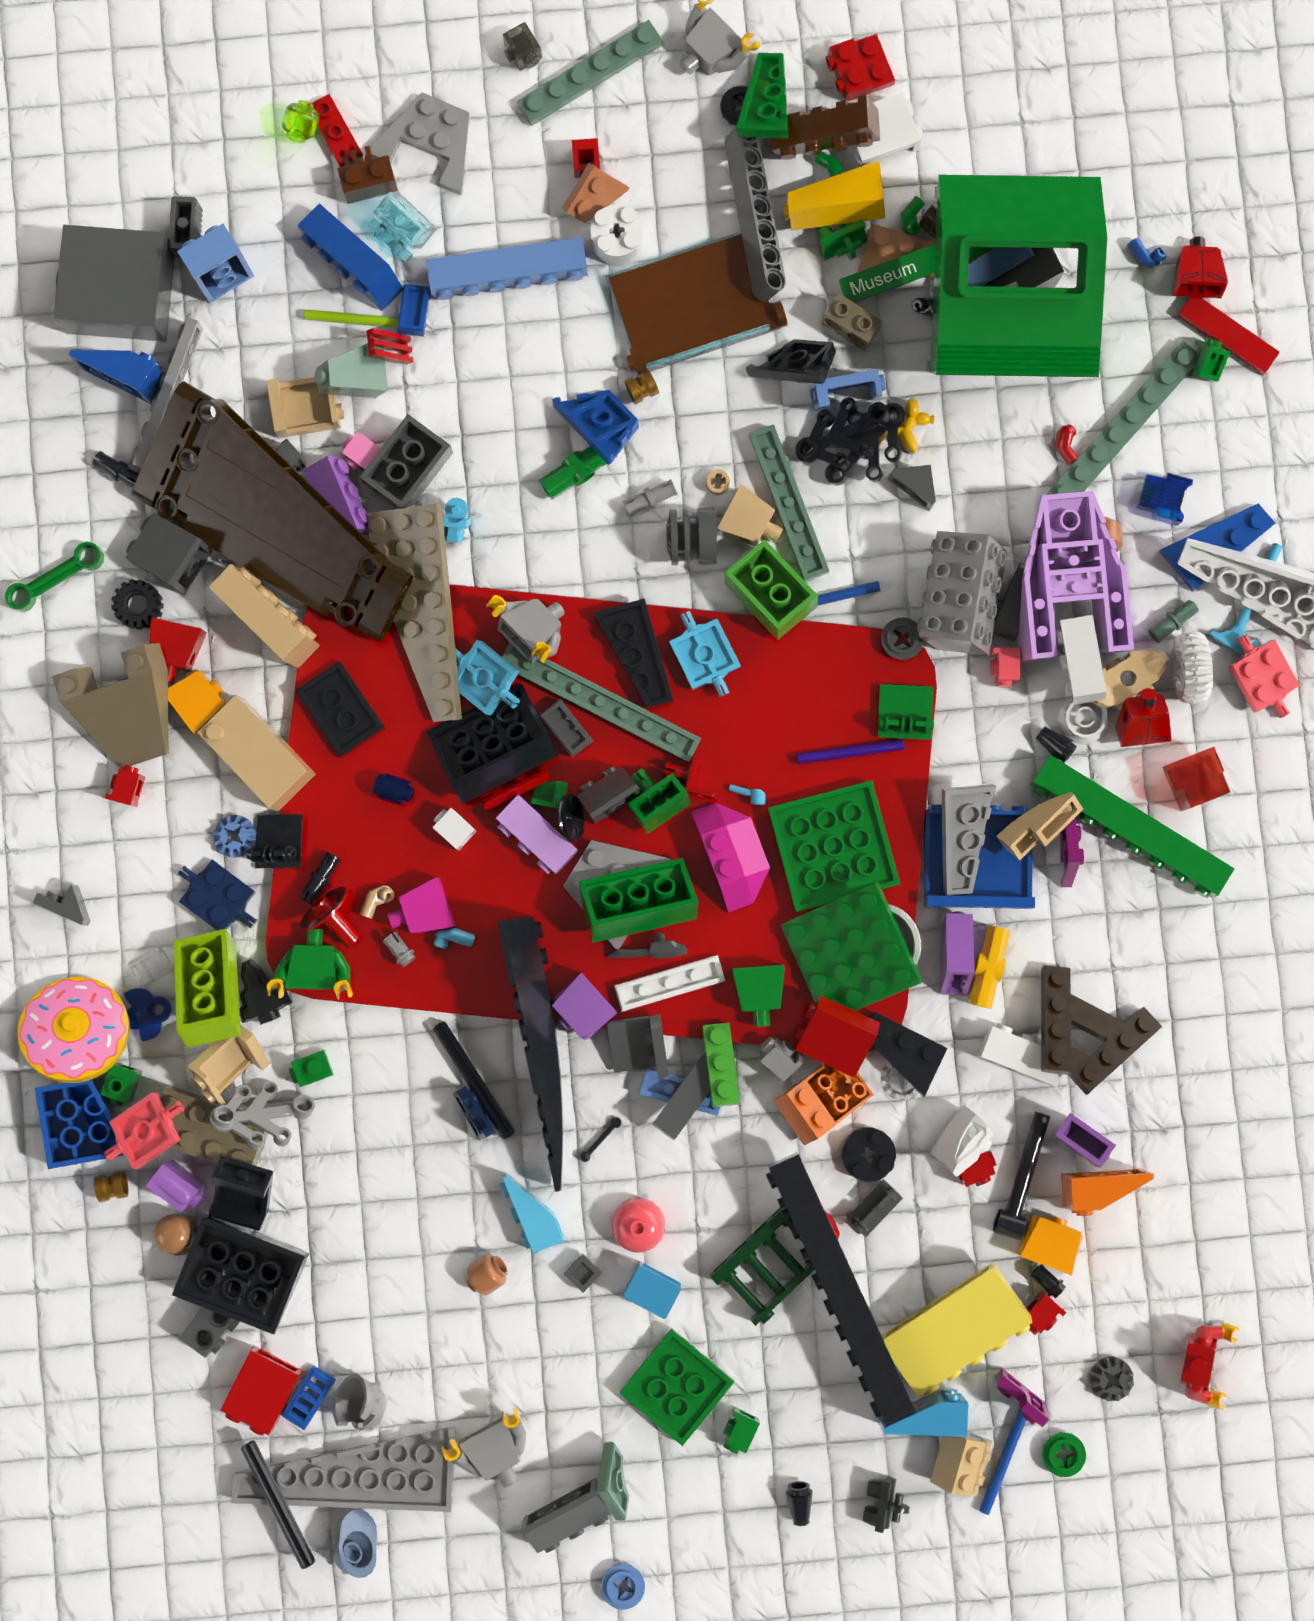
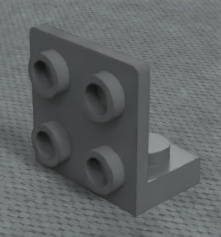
M660 1014L607 1022L614 1072L651 1068L657 1069L658 1078L669 1077Z

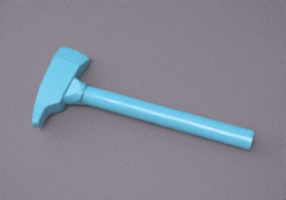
M1273 543L1266 559L1276 562L1282 546ZM1243 606L1235 625L1230 630H1226L1223 633L1210 630L1208 634L1224 647L1242 655L1244 651L1237 638L1244 635L1245 627L1253 609ZM1250 639L1253 647H1257L1258 642Z

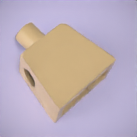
M740 484L717 527V534L756 547L762 536L777 543L783 528L770 522L775 510Z

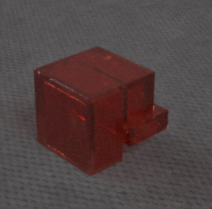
M1215 747L1162 767L1180 812L1231 792L1223 775L1224 769Z

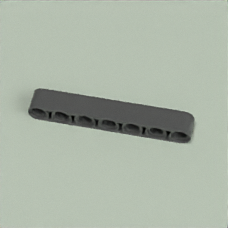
M735 128L725 138V149L752 292L758 300L765 302L785 287L786 279L759 137H737Z

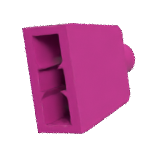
M438 877L400 896L399 901L402 909L388 913L393 929L407 924L410 934L456 927L441 879Z

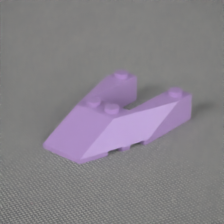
M1093 491L1041 495L1039 498L1022 579L1019 622L1021 661L1058 657L1053 603L1092 600L1093 620L1099 653L1106 654L1134 650L1126 567L1119 559L1116 552L1117 546L1114 539L1110 538L1105 526L1106 520Z

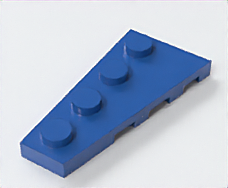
M1258 503L1162 548L1159 552L1189 588L1194 591L1205 581L1177 563L1187 538L1242 552L1276 523Z

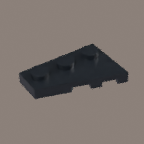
M873 1012L871 1018L880 1022L872 1047L922 1097H925L948 1048L877 1012Z

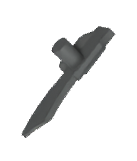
M657 933L654 935V942L650 944L649 949H617L608 954V958H635L650 955L652 958L658 959L687 955V949L684 944H679L675 941H665V935Z

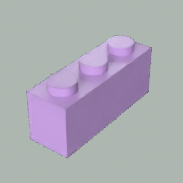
M519 795L496 817L500 822L497 827L507 837L513 834L520 840L517 846L528 856L533 852L540 859L537 864L547 874L553 871L557 875L578 852L565 837Z

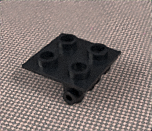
M303 814L257 815L256 846H252L246 851L247 859L255 862L256 869L301 868Z

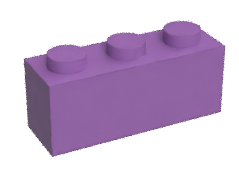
M326 456L303 470L307 481L360 533L364 534L369 531L367 512L360 502L358 489L353 484L349 475V467L342 457Z

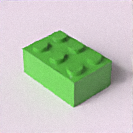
M765 539L724 572L725 585L777 640L818 606V595Z

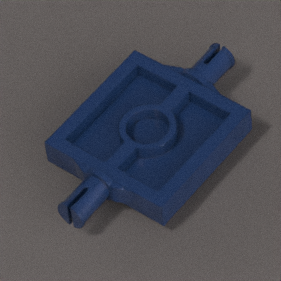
M213 859L197 875L186 866L181 868L189 876L181 870L178 875L190 884L187 892L179 902L215 930L228 929L237 920H240L251 929L254 925L247 921L246 918L256 924L257 919L245 911L248 902L256 892Z

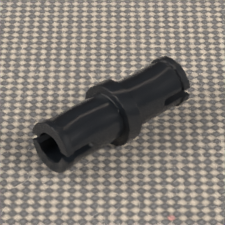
M99 451L95 455L100 460L93 459V466L111 475V479L114 481H121L131 488L134 487L139 473L130 469L127 463L124 461L118 462L103 451Z
M326 851L315 872L312 871L309 876L311 878L298 898L312 905L325 886L328 887L330 884L328 880L342 860Z

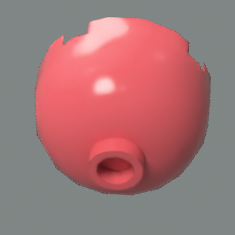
M631 1198L622 1202L615 1210L612 1219V1233L616 1242L625 1250L634 1253L647 1252L655 1248L662 1240L665 1232V1217L661 1209L653 1201L644 1198Z

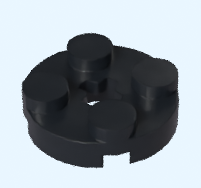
M861 1127L851 1132L845 1140L841 1150V1158L846 1170L856 1179L874 1182L886 1177L893 1170L896 1160V1149L892 1139L882 1130L873 1127ZM865 1147H870L871 1150L876 1151V1155L873 1156V1161L871 1162L861 1157V1154L865 1153Z

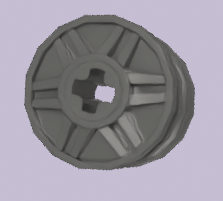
M698 508L696 520L690 521L687 509H683V521H677V510L670 509V515L666 524V540L671 566L678 565V553H684L685 565H689L691 553H697L699 565L717 564L715 508Z

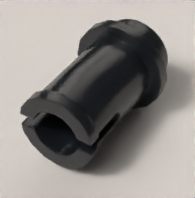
M1039 1264L1030 1274V1277L1048 1292L1047 1295L1049 1297L1052 1295L1054 1298H1057L1066 1287L1062 1279L1058 1280L1042 1264Z

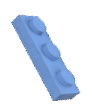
M646 1068L640 1095L669 1102L685 1079L668 1074L669 1077L658 1078L657 1071ZM709 1092L697 1110L718 1116L720 1107L712 1108L711 1094Z

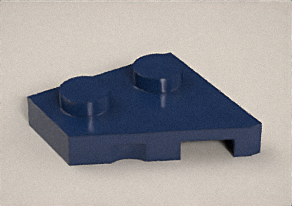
M465 1086L452 1093L478 1140L487 1138L495 1133L489 1118L477 1105L479 1101L472 1089L468 1091Z

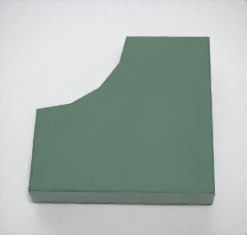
M604 1442L596 1493L616 1521L625 1520L629 1493L624 1481V1457L614 1442Z

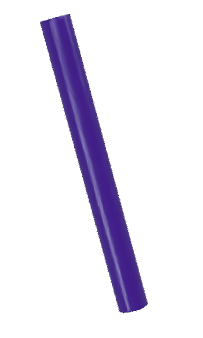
M903 739L797 753L798 764L904 750Z

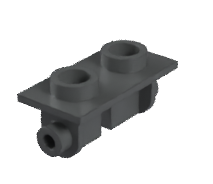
M883 1179L848 1215L847 1219L867 1237L903 1197Z

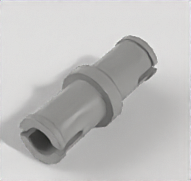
M670 479L652 489H649V487L645 488L643 493L624 500L623 503L629 516H632L650 506L655 508L657 503L676 496L678 493Z

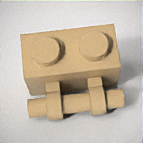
M969 1434L968 1437L943 1436L930 1482L951 1494L971 1497V1495L977 1496L979 1487L983 1486L985 1477L983 1473L986 1462H990L992 1455L990 1452L992 1441L984 1438L979 1440Z

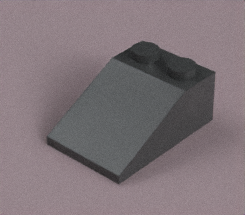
M615 766L609 768L601 774L603 779L595 784L593 781H589L579 788L581 793L577 795V798L594 824H597L640 796L639 787L622 766L618 769Z

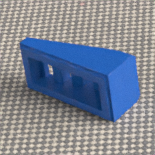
M313 1365L283 1412L282 1417L305 1430L336 1379ZM312 1377L326 1384L325 1388L323 1389L310 1381ZM308 1387L312 1389L316 1393L320 1394V1396L316 1398L315 1396L305 1391V1388ZM302 1397L312 1403V1409L300 1402L299 1398ZM294 1407L307 1414V1417L304 1418L292 1409Z

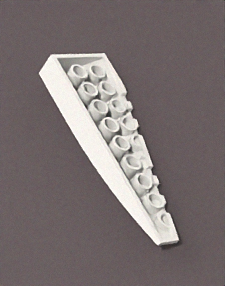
M1187 538L1177 562L1178 565L1202 580L1216 586L1223 593L1237 599L1247 608L1253 609L1268 621L1314 648L1313 572Z

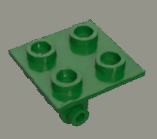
M880 684L878 738L931 740L934 729V720H932L933 687Z

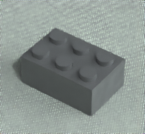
M407 414L361 474L360 479L366 487L396 509L410 508L453 454L451 445Z

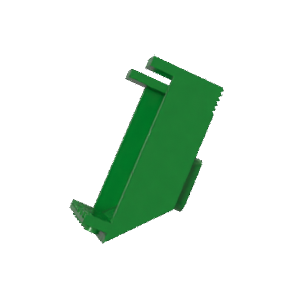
M938 174V186H935L934 198H937L931 360L927 361V372L935 375L1099 377L1107 254V229L1101 177ZM970 247L1078 249L1076 287L968 286Z

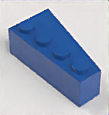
M320 203L297 225L303 233L301 236L303 242L311 249L315 247L319 251L320 257L326 263H332L344 279L348 278L354 287L362 295L368 297L381 311L403 291L404 288L390 265Z

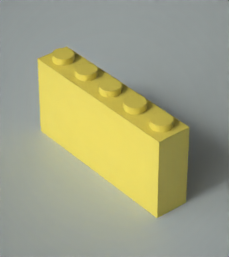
M991 1262L881 1336L894 1364L916 1396L919 1397L922 1394L928 1396L939 1388L938 1384L945 1379L951 1381L962 1373L961 1369L968 1364L974 1366L982 1361L985 1357L983 1354L991 1349L993 1351L1001 1349L1007 1344L1006 1339L1014 1334L1016 1336L1024 1334L1030 1329L1029 1324L1032 1323V1318L996 1264Z

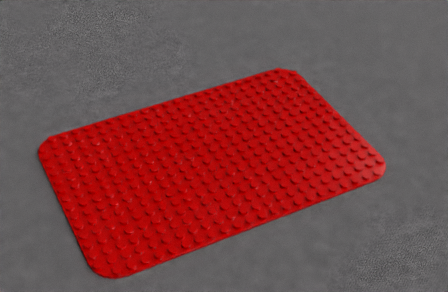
M449 585L455 648L463 655L471 650L476 640L483 641L501 657L506 651L510 642L497 630L501 615L499 614L497 617H494L492 615L494 609L486 606L494 595L500 596L506 602H529L533 599H538L546 608L557 602L564 609V615L558 619L561 622L559 632L561 641L556 655L547 658L548 660L701 738L693 756L701 759L694 789L714 793L719 797L718 801L688 794L691 804L649 834H646L633 817L628 803L597 824H594L582 806L584 833L579 842L571 843L578 852L556 875L553 871L547 874L537 864L540 859L533 852L528 856L517 846L520 840L513 834L507 837L497 827L500 822L496 817L514 798L489 810L484 809L479 796L462 805L427 734V731L447 721L433 722L394 621L381 642H377L350 625H341L335 616H327L309 606L307 607L302 624L308 626L317 635L314 640L320 646L297 668L288 745L316 775L280 811V815L303 814L301 868H274L265 939L267 962L273 973H275L278 964L288 950L293 949L294 945H306L307 931H303L300 928V922L311 905L298 898V896L311 878L309 876L312 871L315 872L326 851L342 861L339 862L328 880L330 884L328 887L325 886L318 898L335 888L345 887L348 890V894L338 911L360 933V936L352 945L346 947L324 923L314 928L323 929V946H335L336 950L343 954L349 964L352 997L349 998L347 990H344L339 995L340 999H337L333 989H289L292 993L317 1000L519 1020L522 1017L521 1014H517L513 1000V993L516 992V987L510 986L498 921L535 917V922L540 921L544 937L539 938L541 948H546L549 964H544L551 1000L582 972L616 1010L617 1014L609 1021L660 1014L663 1035L703 1039V1025L729 1023L732 1042L762 1045L767 1038L776 1036L781 1042L785 1040L793 1049H796L798 1040L794 1039L796 1031L800 1024H806L808 1019L805 1018L811 1002L816 1003L781 924L824 905L795 912L768 808L871 780L900 881V885L885 888L882 891L888 904L903 910L915 923L932 736L931 740L903 739L904 750L798 764L797 753L899 740V738H878L880 684L933 687L932 720H934L937 693L935 666L923 646L916 656L908 660H895L886 654L881 644L882 628L801 620L777 640L754 615L647 605L673 697V702L647 709L593 615L594 612L626 604L627 602ZM348 606L349 615L354 617L353 609ZM688 611L691 612L696 625L706 624L718 619L741 665L740 668L728 673L723 678L730 691L727 695L724 693L723 697H719L714 684H705L692 691L669 644V641L681 636L687 630L680 615L685 614L686 616ZM896 633L898 639L894 646L896 647L902 643L908 646L906 640L909 636ZM339 661H341L385 726V729L343 757L338 755L296 692L297 689ZM518 675L510 686V689L520 684L523 685L538 716L561 699L594 741L572 758L540 718L559 755L544 763L551 778L549 781L567 782L568 789L566 795L574 794L577 797L581 793L579 791L580 787L589 781H593L594 784L603 779L601 774L613 766L616 769L622 766L630 777L634 773L639 777L637 771L644 769L652 782L657 784L664 779L663 770H667L664 767L667 761L687 767L692 763L693 756L688 763ZM460 694L461 714L476 707ZM679 781V782L681 783V785H682V786L684 787V789H685V787H686L685 782ZM730 785L745 789L762 790L766 794L765 805H751V796L729 791ZM535 788L519 795L563 836L559 824L558 810L531 805V798H533ZM713 803H718L751 817L770 867L754 903L729 913L691 814L692 811ZM452 808L477 831L459 851L433 828L436 824L434 819L443 809L448 811ZM591 840L672 860L683 858L698 900L697 919L630 934L626 937L620 949H649L650 944L654 942V935L663 933L665 941H675L679 944H684L687 949V955L661 959L652 958L651 955L635 958H608V954L617 950L609 940L592 943L585 921L584 910L563 886ZM438 877L441 879L456 925L454 928L474 934L473 945L468 947L449 941L446 949L434 945V940L436 939L435 934L439 930L410 934L407 924L393 929L388 913L402 909L399 901L400 896ZM380 886H389L394 891V899L391 902L376 906L372 919L359 914L368 891ZM395 931L398 932V935L407 947L415 951L413 955L416 958L405 967H402L401 964H396L397 959L383 943V940L390 934L393 935ZM718 955L725 978L724 982L621 1011L615 985ZM784 965L781 1009L769 1010L770 1026L754 1027L753 1011H741L732 968ZM909 989L856 1010V1012L871 1018L873 1012H877L902 1025L908 1005ZM552 1006L555 1024L562 1025L558 1021L561 1015ZM607 1023L600 1029H607ZM871 1046L869 1052H871V1051H873V1050H875V1049Z

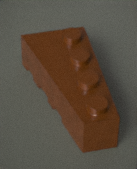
M867 95L857 97L858 102L848 103L847 100L836 102V108L830 109L823 106L812 108L809 115L800 111L788 114L789 138H771L772 151L781 159H793L796 157V154L818 155L821 153V150L843 151L847 149V146L857 145L858 147L871 146L873 142L880 141L878 108Z

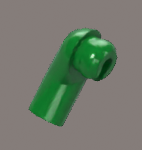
M823 151L817 155L815 163L828 169L830 174L828 178L844 173L841 162Z
M915 196L900 214L902 230L908 235L917 234L920 230V224H918L916 215L925 203L918 196Z

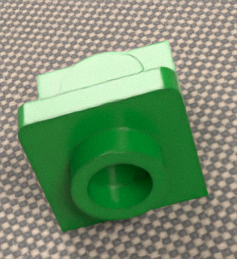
M1207 338L1206 342L1196 339L1194 345L1202 348V351L1192 374L1200 378L1219 382L1230 351L1221 348L1222 342L1215 339Z
M325 1050L291 1062L292 1068H289L294 1084L298 1083L299 1087L334 1075Z

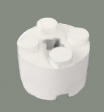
M610 205L597 211L591 224V243L594 253L610 266L618 267L630 264L643 248V224L634 208L624 205ZM614 234H620V238H615Z

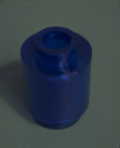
M379 773L374 783L373 794L378 795L379 799L404 806L406 802H411L415 788L411 787L412 782L410 780L389 773L385 775Z

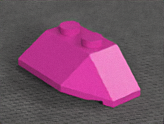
M718 803L692 811L693 820L728 913L753 904L770 867L751 817Z

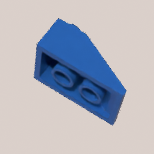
M71 350L68 354L82 370L149 404L152 403L160 390L159 383L163 375L160 370L161 366L155 363V359L147 353L141 352L137 354L133 351Z

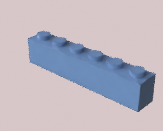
M583 237L426 259L432 297L439 300H448L453 298V295L459 294L475 296L480 291L487 290L497 293L504 291L505 288L514 286L517 289H524L535 283L552 285L557 280L563 279L579 281L584 276H588Z

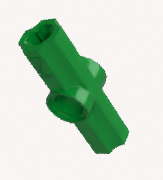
M589 446L582 452L576 451L562 461L561 466L542 477L539 483L548 497L553 500L574 485L579 486L595 475V471L607 463Z

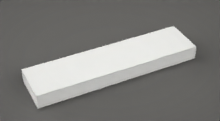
M718 955L621 983L614 987L621 1011H626L724 982L725 978Z

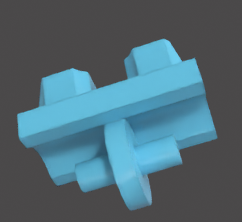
M456 497L446 503V514L443 515L445 541L461 542L464 539L465 529L471 525L472 516H466L468 514L466 501Z

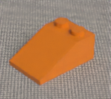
M1143 1169L1062 1173L1063 1206L1071 1210V1213H1076L1077 1216H1091L1094 1210L1104 1209L1153 1180L1154 1173Z

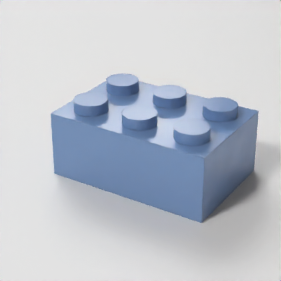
M224 224L210 227L205 231V235L196 240L192 239L185 242L181 249L177 251L209 303L254 277L248 263Z

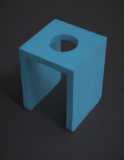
M639 1261L623 1292V1298L662 1319H666L681 1291V1283Z

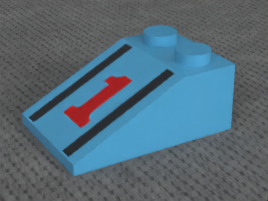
M941 1388V1392H933L928 1396L913 1401L914 1411L886 1424L882 1417L878 1418V1423L884 1434L968 1437V1402L954 1388Z

